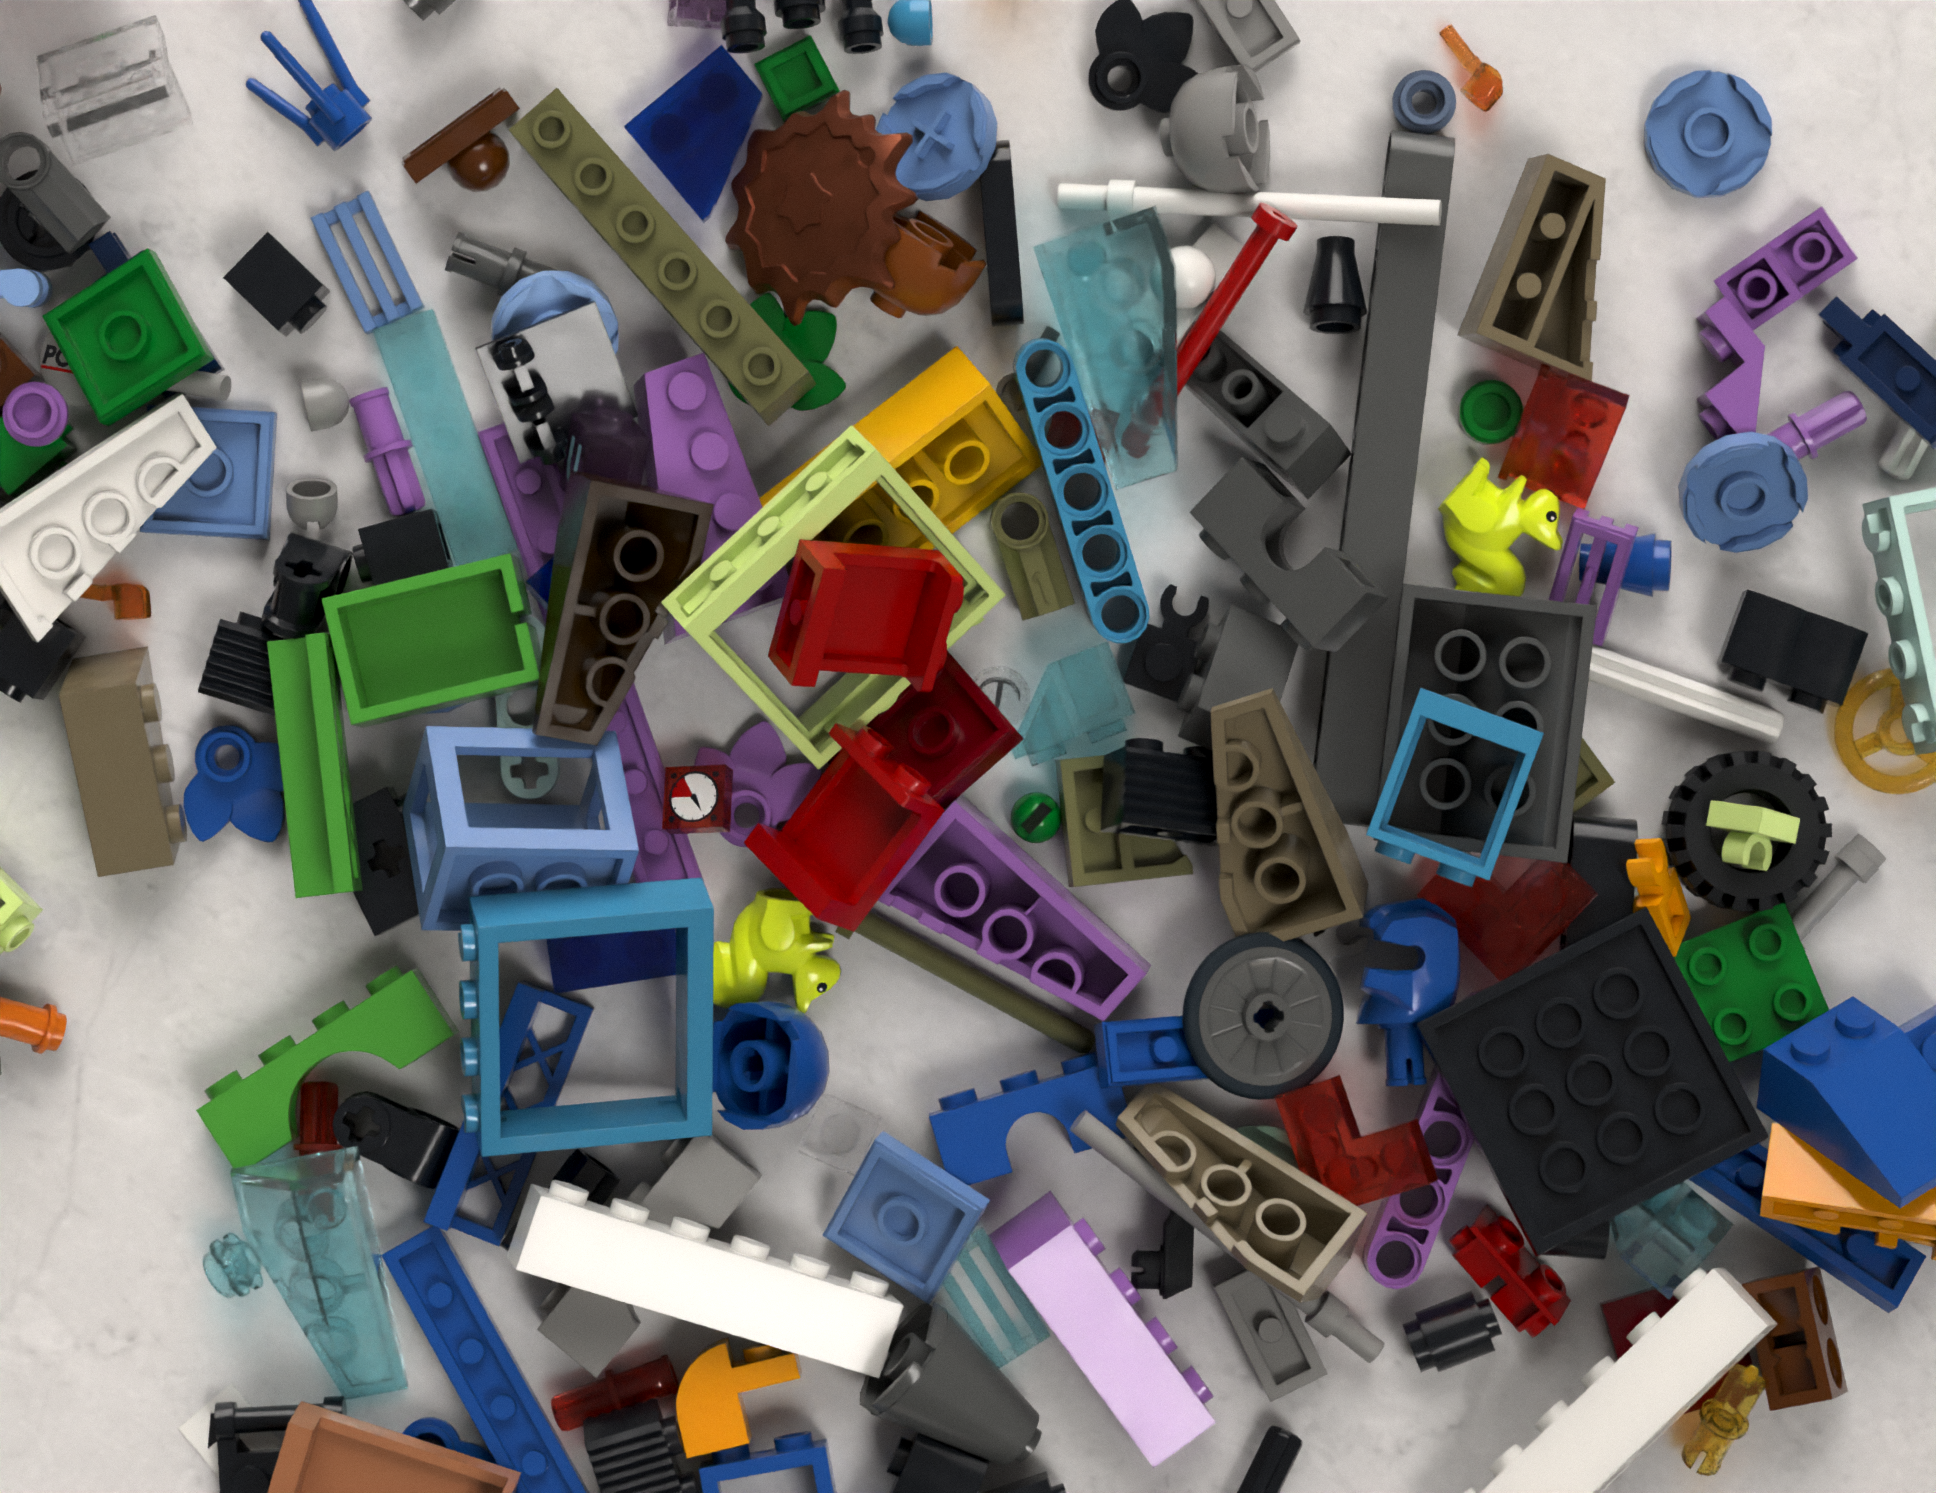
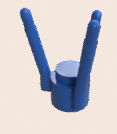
M298 0L343 91H340L334 83L322 90L270 31L262 32L260 36L261 41L312 99L305 107L312 118L305 115L254 78H249L246 81V87L266 104L302 129L317 147L326 142L333 151H336L347 144L370 123L372 117L366 112L364 107L371 100L356 84L312 0Z

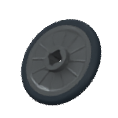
M1269 932L1241 935L1217 947L1202 961L1195 971L1184 998L1183 1031L1186 1044L1195 1063L1218 1087L1236 1096L1248 1099L1265 1100L1290 1095L1310 1084L1331 1061L1340 1042L1343 1030V998L1337 979L1326 961L1304 942L1296 938L1283 942L1278 937L1269 934ZM1263 1003L1269 1009H1273V1018H1270L1264 1025V1029L1254 1022L1253 1019L1254 1013L1259 1011Z

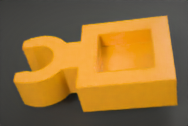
M1661 838L1636 839L1634 845L1639 859H1628L1626 862L1629 880L1634 887H1637L1639 893L1634 898L1633 913L1647 907L1672 956L1676 957L1691 920L1675 867H1668L1667 852Z

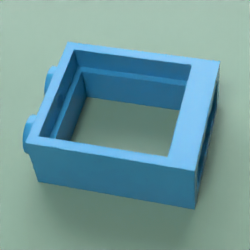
M1420 688L1366 834L1378 839L1374 851L1407 864L1412 863L1415 853L1439 862L1436 871L1437 875L1470 887L1473 886L1476 876L1490 880L1544 733ZM1427 718L1518 751L1479 857L1388 824Z

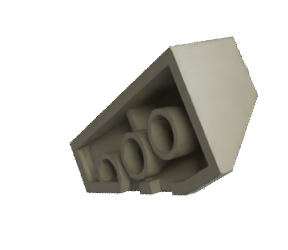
M1274 689L1264 690L1212 707L1213 772L1217 801L1216 832L1220 861L1219 892L1221 903L1235 936L1238 937L1255 932H1269V934L1278 937L1284 942L1363 918L1369 885L1348 832Z
M1162 1084L1145 1085L1118 1116L1115 1124L1118 1129L1247 1270L1296 1301L1303 1303L1319 1299L1351 1258L1367 1217V1212Z

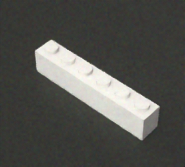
M552 1180L549 1189L534 1184L530 1185L506 1256L515 1270L876 1378L880 1377L904 1306L890 1292H887L889 1283L885 1280L857 1271H853L850 1280L828 1274L829 1264L803 1254L794 1253L791 1262L768 1256L770 1251L768 1245L744 1236L734 1235L731 1244L708 1237L710 1228L688 1219L674 1217L671 1226L647 1219L650 1210L622 1199L613 1198L610 1207L587 1201L589 1195L587 1190L563 1181Z
M1699 1267L1673 1291L1672 1294L1679 1302L1662 1318L1655 1311L1652 1312L1628 1334L1626 1338L1633 1346L1616 1362L1610 1356L1605 1357L1582 1378L1580 1382L1587 1390L1573 1404L1568 1406L1564 1400H1561L1537 1421L1535 1427L1541 1434L1525 1450L1518 1444H1515L1493 1463L1489 1470L1494 1474L1495 1478L1480 1493H1601L1777 1325V1322L1725 1267L1713 1268L1708 1274ZM1470 1487L1464 1493L1477 1492L1472 1487Z

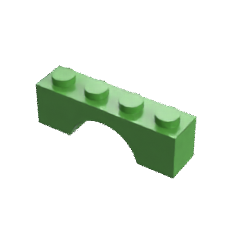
M396 965L365 986L371 997L351 1010L344 1000L337 1003L312 1020L318 1031L296 1045L291 1035L259 1054L258 1057L264 1066L245 1079H242L238 1071L235 1070L204 1090L210 1101L196 1111L238 1175L249 1170L300 1136L297 1123V1102L300 1090L311 1071L326 1058L340 1052H366L381 1057L398 1069H402L460 1032L419 968L412 969L403 974L398 965Z

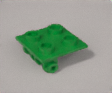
M1785 904L1775 905L1773 909L1757 912L1682 942L1676 957H1674L1729 1062L1768 1047L1829 1011Z

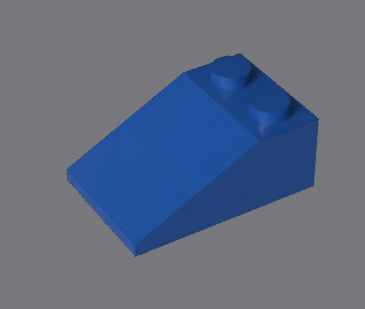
M1852 996L1764 1048L1757 1109L1899 1208H1902L1936 1186V1073L1901 1028Z

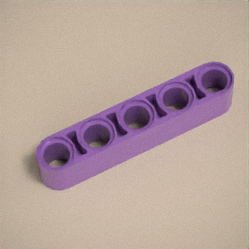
M1482 990L1472 992V993H1470L1469 995H1467L1466 997H1464L1462 1000H1464V999H1466V998H1468V997H1470V996H1472V995H1474V994H1476V993H1478V992H1480V991H1482ZM1434 1065L1364 1244L1362 1255L1364 1266L1373 1279L1386 1288L1400 1289L1408 1287L1417 1281L1423 1272L1474 1142V1138L1436 1065ZM1434 1122H1450L1457 1134L1455 1146L1446 1155H1430L1424 1147L1423 1138L1425 1131ZM1414 1181L1427 1182L1431 1186L1434 1195L1433 1203L1429 1210L1420 1215L1405 1213L1400 1204L1402 1190L1406 1185ZM1400 1241L1409 1247L1411 1255L1409 1264L1406 1269L1398 1274H1384L1377 1267V1253L1381 1246L1387 1242Z

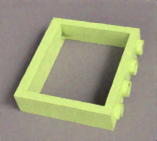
M852 425L661 602L681 626L818 770L842 749L828 734L835 723L859 731L863 725L866 726L878 714L888 710L896 702L899 694L911 683L902 676L847 672L797 719L714 631L795 556L799 539L812 540L876 481L929 542L947 558L963 577V602L959 611L954 613L946 640L947 650L971 627L985 620L983 616L1006 596L880 452Z

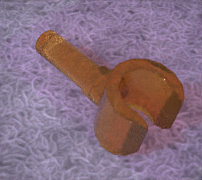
M1448 25L1439 35L1463 65V68L1472 75L1460 91L1476 107L1487 112L1503 94L1501 75L1491 65L1485 62L1482 63L1479 57L1474 55L1453 25Z
M127 583L115 585L91 584L79 597L103 602L113 601L114 620H137L151 617L150 593L143 585Z

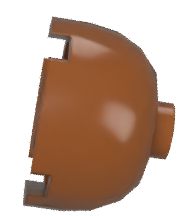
M919 211L915 219H908L896 212L893 216V222L901 234V240L890 246L885 253L886 266L895 281V288L891 291L873 289L870 300L879 309L897 318H903L906 311L921 316L942 314L956 306L965 297L987 264L985 260L971 261L977 250L955 231L933 217Z

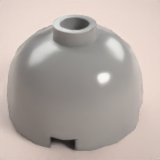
M1247 64L1224 66L1195 75L1182 84L1172 101L1169 118L1162 119L1160 140L1164 154L1167 157L1174 156L1179 171L1197 188L1214 193L1239 194L1259 191L1257 184H1265L1270 163V131L1268 120H1260L1258 122L1252 101L1264 100L1262 88L1255 72Z

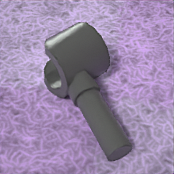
M1047 326L1040 338L1056 342L1060 333ZM1038 350L1028 358L1025 370L1032 384H1035L1034 380L1039 374L1040 367L1050 350ZM1014 373L1004 376L998 382L996 393L1000 398L1010 380H1015ZM1021 403V405L1019 406V408H1018L1017 411H1020V410H1023V409H1024L1022 403Z

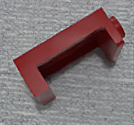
M799 539L768 657L791 686L815 687L819 671L902 676L918 692H931L937 672L943 668L946 661V640L954 613L959 611L963 602V577L939 550Z
M835 723L828 734L842 749L782 830L779 831L758 823L744 841V844L818 920L855 932L945 810L927 793L932 785L921 773L901 762L898 764L889 755L894 748L881 734L865 725L859 731Z

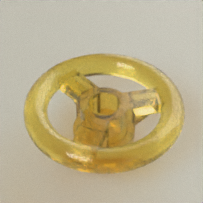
M1891 668L1870 673L1849 689L1843 705L1839 706L1837 710L1834 738L1841 761L1855 779L1875 791L1902 795L1918 792L1936 782V752L1915 755L1913 742L1908 738L1904 742L1898 743L1891 737L1890 726L1896 719H1902V710L1905 707L1900 680L1895 677ZM1890 687L1889 709L1883 712L1878 719L1876 731L1854 741L1853 725L1860 706L1875 692ZM1880 750H1886L1888 753L1896 756H1910L1914 754L1927 765L1911 774L1900 776L1888 775L1872 768L1863 758Z

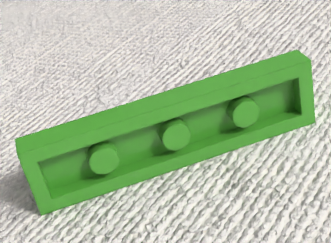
M323 632L306 634L305 637L297 639L267 641L295 898L363 891L339 674L330 634Z

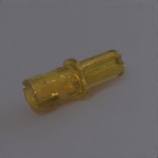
M1739 1364L1734 1365L1715 1397L1703 1403L1699 1412L1701 1421L1681 1452L1682 1460L1688 1468H1692L1699 1454L1704 1451L1706 1457L1696 1473L1705 1476L1715 1475L1721 1468L1722 1461L1734 1440L1741 1439L1746 1435L1749 1428L1748 1416L1766 1386L1765 1380L1758 1375L1760 1370L1751 1364L1748 1367Z

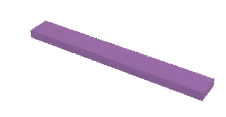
M502 423L478 432L546 624L556 535L566 488L557 463L543 465L540 457L521 464L519 463L505 424ZM633 682L606 731H616L635 826L639 853L632 871L636 883L690 878L703 879L683 820L676 817L671 810L669 804L671 786ZM670 816H674L673 822H669Z

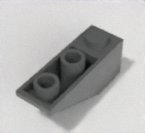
M1221 330L1219 331L1185 387L1269 467L1308 500L1352 453L1328 421ZM1166 352L1159 362L1166 368L1173 356Z

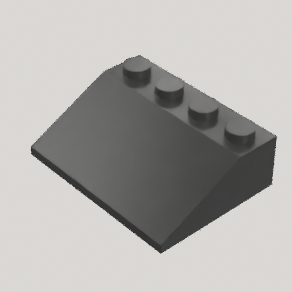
M1403 584L1378 801L1419 690L1423 688L1544 733L1499 855L1567 863L1597 606ZM1427 718L1388 824L1461 851L1481 853L1518 751Z

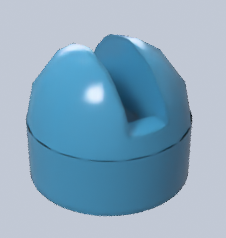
M898 0L891 7L887 23L891 34L898 41L909 46L932 45L933 18L931 0Z

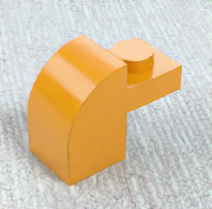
M729 1337L720 1339L703 1349L687 1368L677 1393L676 1413L686 1457L691 1458L749 1444L752 1434L742 1392L799 1379L802 1369L798 1354L761 1343L742 1349L745 1359L734 1362Z

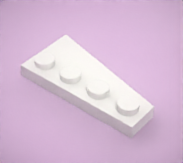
M175 393L0 508V591L33 641L38 643L53 627L52 623L72 601L76 602L93 583L92 579L116 553L120 554L137 535L135 532L157 508H162L217 448L182 393Z

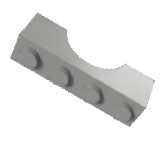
M713 1134L712 1136L676 1139L659 1159L669 1168L655 1186L652 1187L642 1180L626 1201L650 1210L647 1219L671 1225L674 1217H680L719 1229L758 1182L762 1174ZM561 1283L554 1287L537 1308L547 1316L537 1330L595 1378L600 1375L641 1324L632 1304Z

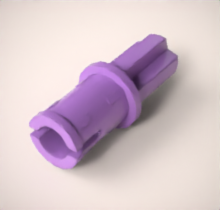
M383 387L355 396L349 402L351 407L354 408L368 453L363 458L366 463L372 462L389 513L396 517L420 510L425 506L426 501L408 452L413 447L412 441L404 440L389 398L388 387Z
M1844 391L1799 417L1794 412L1789 414L1788 423L1766 435L1774 436L1792 448L1798 460L1807 455L1813 460L1818 457L1817 450L1863 425L1867 420V416L1859 398L1852 391Z

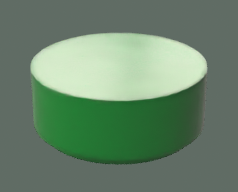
M1486 380L1475 384L1466 391L1458 406V421L1461 429L1471 440L1483 445H1496L1506 441L1516 433L1523 419V405L1519 395L1511 386L1497 380Z

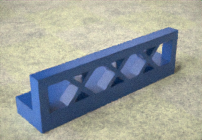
M524 980L518 982L499 1029L500 1107L505 1097L510 1110L519 1109L509 1087L515 1071L537 1061L549 1087L543 1101L524 1109L556 1106L594 1008ZM542 1003L576 1016L567 1041L545 1051L542 1050L533 1029L534 1021ZM527 1039H529L535 1055L519 1062ZM562 1051L553 1074L546 1058ZM463 1120L423 1222L445 1231L453 1228L499 1247L537 1152L522 1153L520 1160L496 1170L491 1156H481L475 1132H464ZM482 1158L488 1174L472 1180L479 1160ZM515 1170L506 1193L499 1176ZM490 1180L502 1204L493 1228L458 1215L467 1191Z

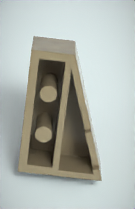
M1550 154L1528 158L1457 336L1570 384L1592 382L1593 362H1590L1592 323L1596 321L1597 301H1594L1596 264L1601 256L1606 178Z
M148 646L74 658L60 690L59 700L97 876L103 877L174 865L180 843L187 842V826L182 805H173L170 782L175 780L174 764L169 745L163 744L160 725L162 720L161 701L158 688L153 682Z

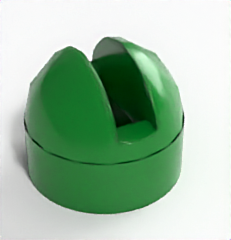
M1039 792L1028 793L1019 798L1014 804L1010 817L1011 825L1014 832L1021 839L1030 843H1042L1051 839L1058 832L1061 825V811L1052 797ZM1043 802L1052 811L1029 833L1021 824L1031 817Z

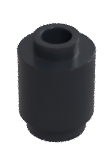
M1472 1291L1415 1312L1417 1319L1402 1324L1421 1372L1436 1367L1439 1373L1493 1352L1495 1348L1491 1338L1502 1334L1489 1299L1476 1302Z

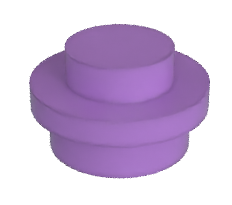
M28 382L16 387L5 400L2 413L3 422L8 433L16 441L31 447H41L56 441L64 432L69 416L67 403L61 393L54 387L41 382Z

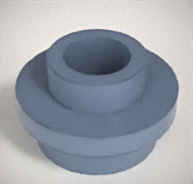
M1430 70L1412 72L1405 76L1395 88L1392 97L1394 116L1399 124L1410 132L1421 134L1438 132L1450 122L1456 109L1455 91L1450 82L1437 72ZM1420 92L1430 94L1435 100L1434 111L1429 114L1416 112L1412 106V97Z

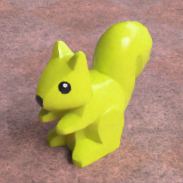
M1481 457L1438 507L1442 514L1445 539L1452 551L1461 560L1452 570V575L1457 583L1454 589L1520 597L1524 593L1526 575L1523 565L1509 547L1522 533H1525L1552 550H1560L1563 544V538L1558 531L1560 502L1555 492L1548 488L1539 489L1526 500H1523L1521 495L1527 481L1524 475L1516 478L1507 488H1498L1487 479L1490 465L1485 458Z
M769 888L756 892L754 901L747 905L736 918L730 942H714L713 1004L728 1010L729 1007L736 1003L758 1002L765 992L769 972L792 975L796 1009L805 1014L811 1002L829 991L841 976L840 964L835 959L826 955L816 954L833 947L834 934L812 931L810 916L813 914L789 889Z

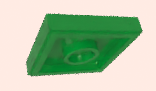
M149 248L42 316L101 424L108 427L214 360L157 253Z

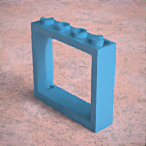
M702 878L469 897V924L460 925L461 933H458V943L462 962L470 961V980L459 981V1001L462 1019H471V1037L460 1039V1059L463 1076H472V1094L461 1095V1107L464 1113V1132H475L482 1157L712 1136L714 907ZM676 928L675 1095L500 1111L498 943Z

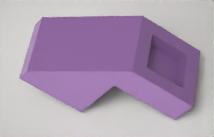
M1724 296L1696 318L1704 327L1698 335L1709 352L1721 363L1729 358L1736 367L1696 399L1704 408V411L1698 415L1699 419L1715 440L1725 435L1744 432L1756 433L1765 345Z

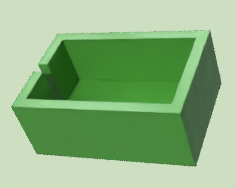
M511 553L322 598L351 725L364 728L538 686L542 653L536 628L527 622L521 624L520 617L532 615L520 560Z

